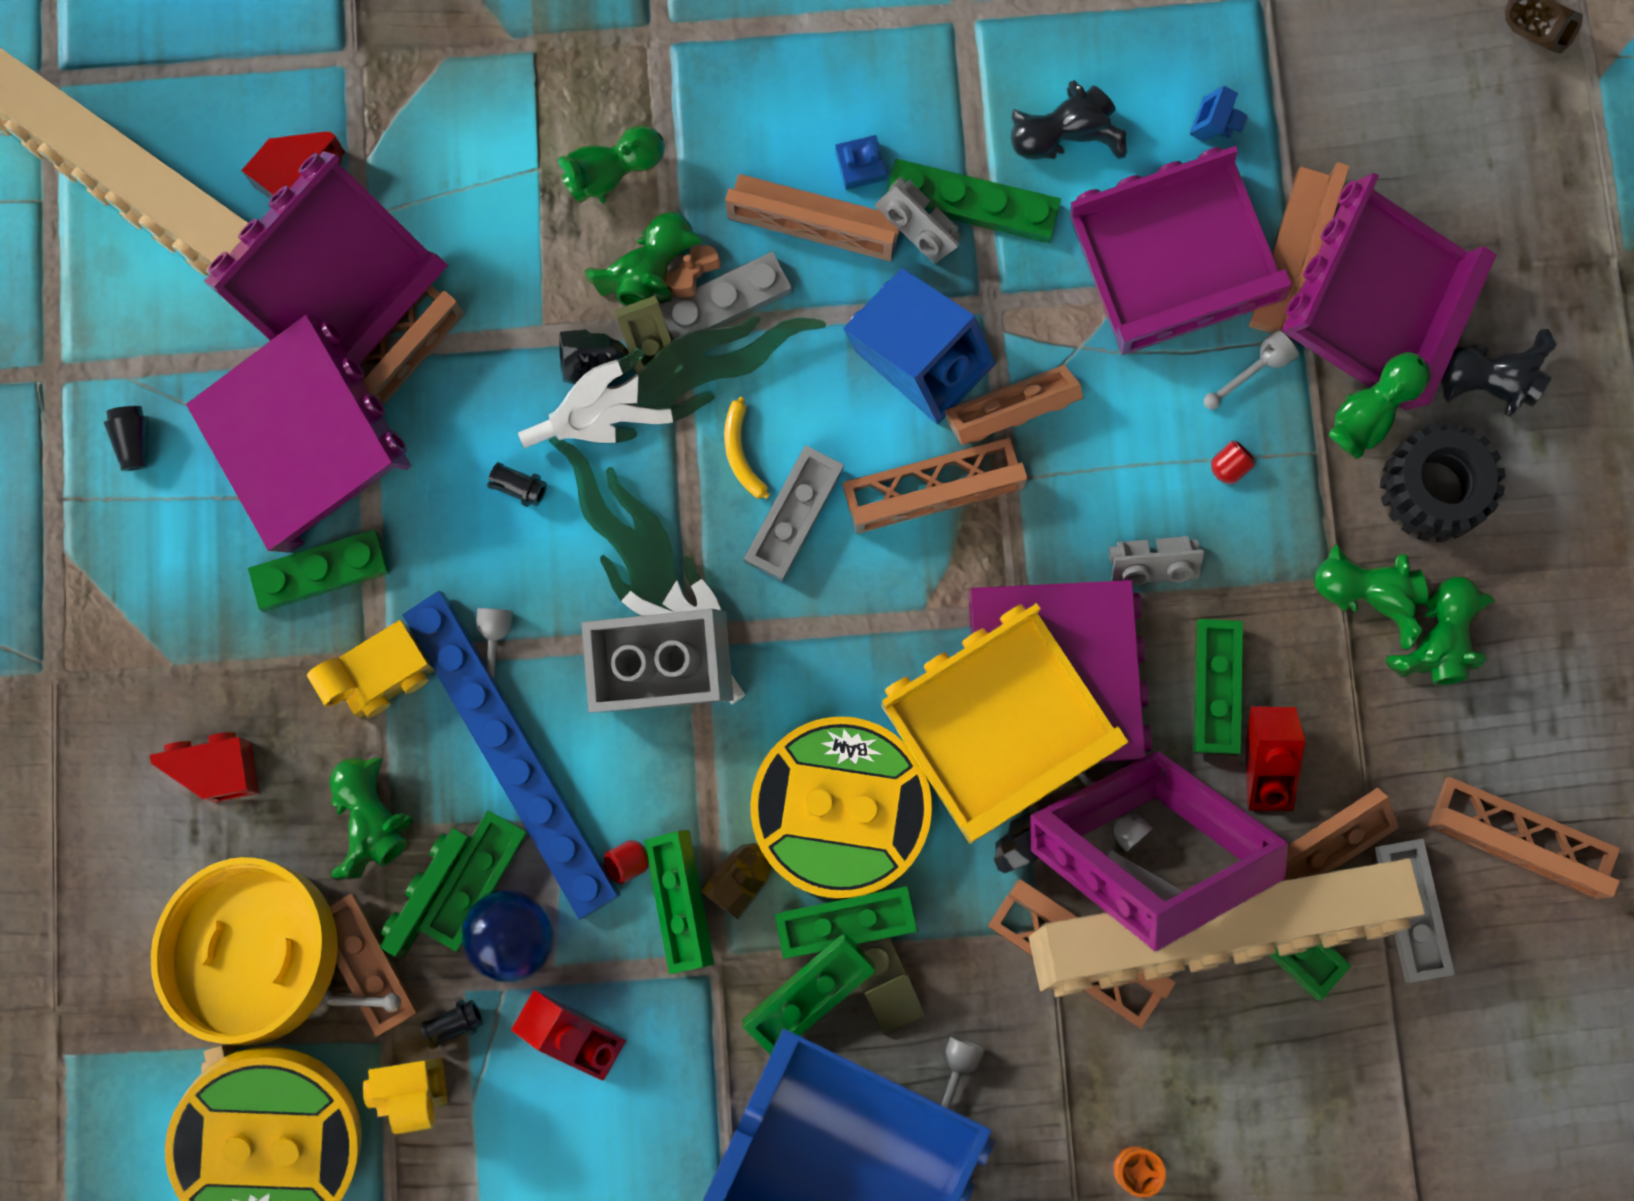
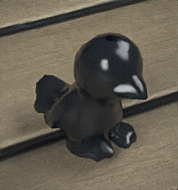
M1075 80L1070 81L1066 89L1069 99L1060 104L1052 113L1046 115H1031L1013 108L1012 120L1014 126L1011 132V143L1015 152L1025 159H1055L1056 153H1065L1063 147L1059 145L1062 140L1075 142L1098 141L1109 146L1118 159L1125 158L1127 154L1126 132L1112 125L1109 118L1116 110L1115 105L1096 86H1091L1085 92L1084 88Z
M1540 329L1533 346L1525 352L1504 355L1491 361L1485 357L1488 351L1487 347L1479 349L1478 345L1474 344L1469 347L1455 348L1441 380V384L1444 387L1443 395L1447 403L1465 392L1477 389L1485 390L1499 399L1508 401L1505 408V415L1508 417L1513 415L1523 402L1533 407L1552 378L1540 370L1544 358L1557 345L1549 329Z

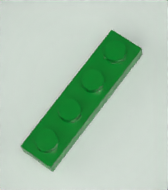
M895 159L887 192L890 191V186L901 176L906 182L910 179L930 200L924 208L928 214L937 207L950 220L1050 244L1061 198Z

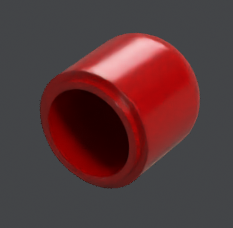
M1237 440L1230 441L1211 460V470L1214 476L1222 483L1229 485L1240 481L1256 466L1254 457Z
M629 840L604 854V865L612 880L622 885L647 871L649 867L646 848L642 843L636 840Z

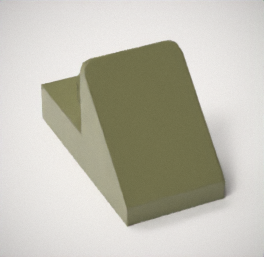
M656 296L614 310L643 391L684 377Z
M890 938L858 944L857 946L875 963L876 972L860 985L883 1035L924 1016L925 1014L907 973H905Z

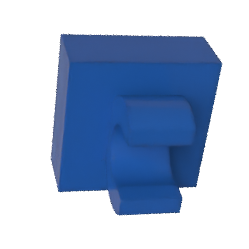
M1224 85L1204 96L1189 134L1204 142L1217 134L1230 138L1234 130L1239 133L1242 132L1248 116L1242 111L1233 108L1238 93Z
M876 135L835 144V153L845 190L886 180L887 173Z

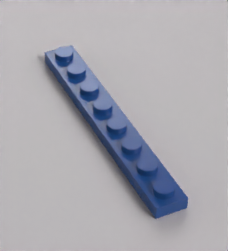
M438 591L403 613L402 615L578 919L586 918L621 896L499 685L488 671L485 661L445 593Z

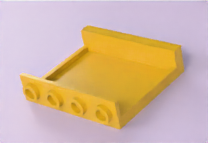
M1037 603L1028 609H1025L1023 604L1014 607L999 618L1002 625L995 630L987 633L982 628L974 632L961 642L964 646L963 650L950 658L946 652L941 653L923 666L926 673L911 682L908 676H905L884 690L888 697L882 700L881 707L969 844L975 842L1128 743L1120 728L1114 729L1038 615L1040 607Z

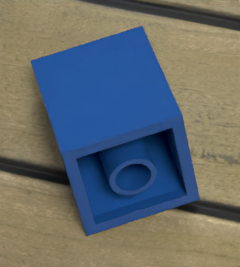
M901 268L890 280L886 281L879 292L861 310L857 311L843 328L855 352L936 424H939L946 417L945 410L956 406L996 365L975 315L904 268Z

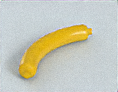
M739 397L738 400L732 401L726 416L724 428L726 455L735 476L743 487L757 499H768L770 493L767 492L768 486L753 472L743 451L741 432L747 406L744 403L746 399Z

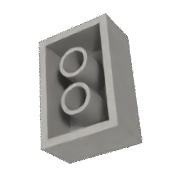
M703 609L581 622L588 713H609L734 701L726 611Z

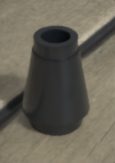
M123 406L107 410V421L103 423L118 463H120L121 471H135L148 468V416H144L142 406Z

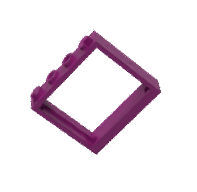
M1159 751L1031 815V851L1155 952L1285 879L1288 842ZM1156 798L1236 856L1240 861L1165 902L1082 836Z

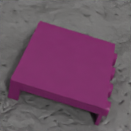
M1236 146L1224 150L1221 147L1211 148L1200 154L1198 159L1183 164L1180 161L1168 163L1162 166L1157 173L1142 178L1139 175L1127 177L1121 180L1116 187L1102 192L1099 189L1089 190L1071 202L1070 220L1121 355L1286 300L1291 288V282L1285 269L1278 271L1235 161L1238 153Z
M323 151L320 155L317 153L311 155L298 170L301 176L290 188L284 186L273 195L268 203L271 209L260 221L257 218L253 219L241 230L238 235L241 241L229 254L225 251L214 259L207 270L210 275L204 282L269 341L304 315L331 321L342 334L343 342L341 345L347 355L360 364L448 265L436 253L428 251L367 192L338 163L340 158L336 154Z
M1372 173L1357 181L1349 182L1341 191L1338 198L1340 207L1335 217L1326 225L1321 234L1323 243L1318 254L1311 259L1304 270L1303 276L1306 280L1300 292L1293 297L1286 309L1288 318L1282 332L1369 388L1380 381L1386 362L1393 357L1405 352L1420 355L1429 364L1431 371L1430 381L1417 399L1399 404V407L1406 411L1431 404L1497 254L1485 246L1468 252L1375 191L1374 186L1379 175Z
M304 315L186 403L187 408L267 550L274 552L292 553L304 544L300 535L393 468L408 470L412 467L405 455L407 447L404 441L395 431L390 429L383 417L386 412L382 403L376 396L369 393L362 381L364 373L361 367L353 358L347 355L342 347L343 337L338 328L329 320H322L309 315Z
M1132 580L977 587L970 589L968 595L970 635L982 628L987 633H990L1002 625L999 618L1009 610L1020 604H1023L1024 608L1028 609L1037 603L1040 607L1038 615L1112 727L1114 729L1119 727L1128 740L1126 745L1100 762L1132 761L1134 763L1140 759H1145V752L1151 751L1152 737L1150 726L1143 725L1142 707L1148 706V687L1146 680H1139L1138 663H1144L1145 646L1143 636H1136L1135 619H1141L1142 608L1140 593H1133Z

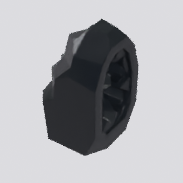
M583 329L561 331L559 334V357L563 382L576 384L591 369L614 360L618 361L622 375L631 367V356L628 349L620 341L611 338L605 333H590Z
M1048 805L1010 821L1007 834L995 842V857L993 860L1000 872L1006 874L1040 859L1031 851V815L1048 807Z

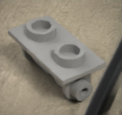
M900 176L890 186V191L874 204L888 221L895 225L934 264L960 245L958 242L962 236L957 232L959 227L952 223L937 207L928 214L924 208L930 200L910 179L906 182Z
M1189 536L1156 539L1157 553H1150L1148 540L1117 541L1116 546H1110L1108 549L1109 562L1113 564L1111 581L1132 580V586H1140L1150 582L1171 581L1179 583L1189 579H1197L1200 575L1204 552L1199 550L1198 540H1190Z

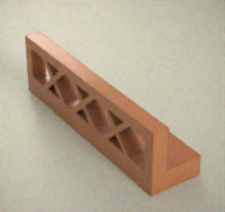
M1337 162L1329 175L1302 166L1298 169L1271 252L1278 271L1286 270L1291 282V288L1286 300L1254 310L1248 325L1249 327L1271 334L1276 330L1282 331L1288 318L1286 309L1293 297L1300 292L1306 280L1303 276L1304 270L1311 259L1318 254L1323 243L1321 234L1326 225L1334 218L1338 198L1343 189L1349 165Z
M738 174L735 188H729L725 198L728 219L890 262L900 232L879 210Z
M430 285L359 364L362 368L365 364L378 363L366 376L363 383L369 393L376 396L383 406L465 315L457 300L444 290L440 293ZM428 295L434 302L416 321L415 308ZM409 316V322L403 323L404 320ZM407 331L388 352L386 339L394 332ZM380 348L381 354H375Z
M1009 437L842 482L855 532L860 534L1023 490L1027 476L1023 462H1017ZM1003 451L1007 467L988 472L978 469L986 455ZM977 458L974 465L965 462ZM953 464L969 472L966 478L944 484L936 480L943 467ZM936 469L932 477L923 473ZM913 475L927 483L925 489L903 495L895 492L899 482L904 477ZM893 481L890 488L882 485V483ZM872 487L885 494L881 501L858 506L854 491Z
M1452 777L1445 779L1427 826L1428 828L1595 899L1613 898L1615 896L1620 880L1611 877V873L1620 848ZM1454 791L1470 798L1476 811V816L1469 817L1448 808ZM1482 803L1494 808L1485 811ZM1500 811L1512 815L1519 833L1511 835L1493 827L1488 816ZM1524 821L1536 826L1528 829ZM1543 829L1553 832L1562 851L1554 853L1535 845L1530 834ZM1567 839L1579 844L1570 847ZM1588 847L1603 853L1598 871L1578 863L1573 852Z
M1019 879L1015 882L987 927L1032 956L1030 943L1023 938L1029 937L1040 928L1038 918L1046 923H1053L1078 917ZM1014 902L1031 913L1034 931L1015 934L1000 924ZM1139 973L1138 979L1128 981V984L1136 982L1151 992L1138 1015L1122 1005L1119 987L1112 988L1114 999L1100 990V984L1092 985L1091 988L1083 989V991L1142 1029L1160 999L1168 997L1176 982L1169 977L1146 981L1144 973Z

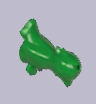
M633 126L625 130L616 146L595 145L580 147L567 156H561L557 162L565 171L562 174V179L566 188L578 202L583 203L590 197H597L603 204L607 200V194L613 192L623 176L631 171L641 172L655 167L665 154V143L661 134L654 128Z
M665 212L656 216L641 233L642 237L637 240V244L645 245L644 247L626 253L606 269L590 267L584 270L586 279L596 288L601 296L617 292L616 299L624 306L656 296L657 301L661 303L666 300L671 301L672 292L667 289V282L664 281L668 264L686 249L702 243L700 236L693 232L691 224L682 214Z
M1405 352L1386 362L1379 382L1368 389L1359 390L1346 396V401L1342 403L1335 414V427L1331 429L1329 437L1353 458L1359 459L1363 457L1365 448L1367 450L1374 448L1385 439L1395 421L1399 404L1417 399L1426 389L1431 375L1427 361L1418 354Z
M1338 544L1330 550L1328 558L1315 571L1314 585L1318 593L1327 601L1336 604L1343 611L1348 610L1350 607L1354 612H1357L1358 603L1356 600H1365L1376 611L1393 619L1399 627L1401 648L1407 651L1411 649L1422 633V628L1415 617L1416 606L1428 604L1429 600L1427 584L1422 570L1410 571L1409 559L1404 553L1396 556L1394 567L1384 566L1366 569L1351 561Z
M1451 577L1443 581L1435 590L1428 604H1425L1429 609L1425 613V617L1436 616L1438 623L1425 635L1417 650L1408 655H1388L1385 660L1386 665L1400 678L1415 672H1431L1433 685L1438 686L1456 684L1469 679L1468 670L1478 669L1487 660L1485 653L1472 652V641L1469 632L1471 622L1481 610L1496 600L1489 594L1481 592L1473 581L1466 577Z
M373 757L368 760L347 758L339 762L331 773L329 781L332 793L331 805L337 807V815L344 813L346 809L350 811L348 824L349 850L344 861L331 871V878L336 881L360 879L363 876L366 865L372 861H375L381 867L390 864L402 853L407 845V840L401 834L408 830V827L414 820L410 815L403 813L393 815L379 800L377 793V776L383 758Z

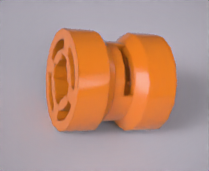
M1129 1146L1123 1149L1115 1158L1113 1164L1114 1177L1117 1183L1131 1195L1139 1198L1150 1197L1157 1194L1163 1187L1166 1179V1168L1162 1159L1154 1152L1141 1146Z

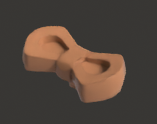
M709 245L692 247L690 255L683 257L684 261L679 266L680 268L666 275L667 289L677 298L693 297L696 293V280L703 273L721 267V260L717 251Z

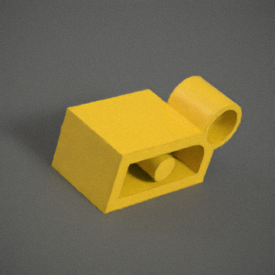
M398 620L339 658H331L318 664L308 672L307 677L325 707L334 706L346 700L354 715L359 718L364 715L367 718H371L385 711L391 705L389 700L404 691L405 694H410L422 688L429 681L427 676L435 671L409 626L403 621Z
M443 1057L368 1070L369 1079L364 1080L363 1083L366 1107L368 1109L376 1108L378 1117L389 1115L391 1130L395 1135L432 1129L435 1124L434 1108L448 1104Z

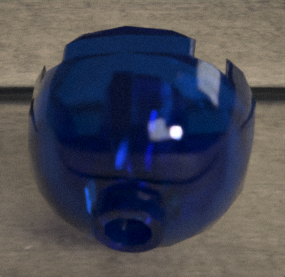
M503 890L484 895L471 906L462 923L461 933L465 957L479 974L496 982L515 983L532 977L544 967L553 950L554 929L549 913L537 899L520 890Z

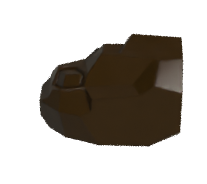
M1509 0L1505 8V20L1514 33L1559 54H1562L1572 44L1582 26L1583 14L1555 0Z
M758 844L741 845L725 859L701 892L739 920L767 883L771 869L770 863Z

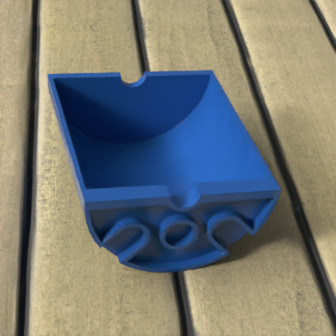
M783 1028L703 1201H969L975 1184L972 1183L973 1176L971 1174L976 1163L981 1166L986 1164L995 1140L989 1137L991 1129Z

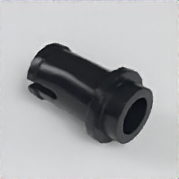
M497 462L492 468L488 478L491 481L487 483L488 488L492 490L495 489L520 499L521 504L525 507L530 505L538 506L547 488V483L541 480L540 475L534 473L532 476H529L500 462Z
M459 1000L456 1002L455 1008L428 1021L421 1022V1032L427 1045L433 1050L464 1033L470 1035L477 1033V1027L483 1025V1019L478 1006L473 1000L468 1002Z

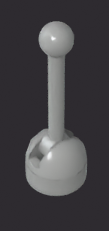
M1274 331L1261 344V359L1218 392L1205 395L1203 399L1204 406L1209 410L1217 409L1220 406L1221 399L1266 365L1271 368H1282L1290 364L1299 356L1292 341L1282 331Z
M477 608V630L488 640L486 667L494 678L497 640L509 633L512 625L513 611Z
M1085 772L1077 776L1086 787L1094 783ZM1134 813L1123 814L1116 818L1113 827L1117 843L1126 853L1131 851L1154 830L1143 817Z
M327 989L320 1004L307 1019L322 1017L329 1011L331 1005L384 1007L388 1012H395L401 1007V998L394 993H390L384 998L332 996L329 989Z
M950 1036L946 1047L945 1059L953 1072L941 1104L942 1106L950 1109L961 1075L969 1074L977 1069L985 1048L973 1042Z

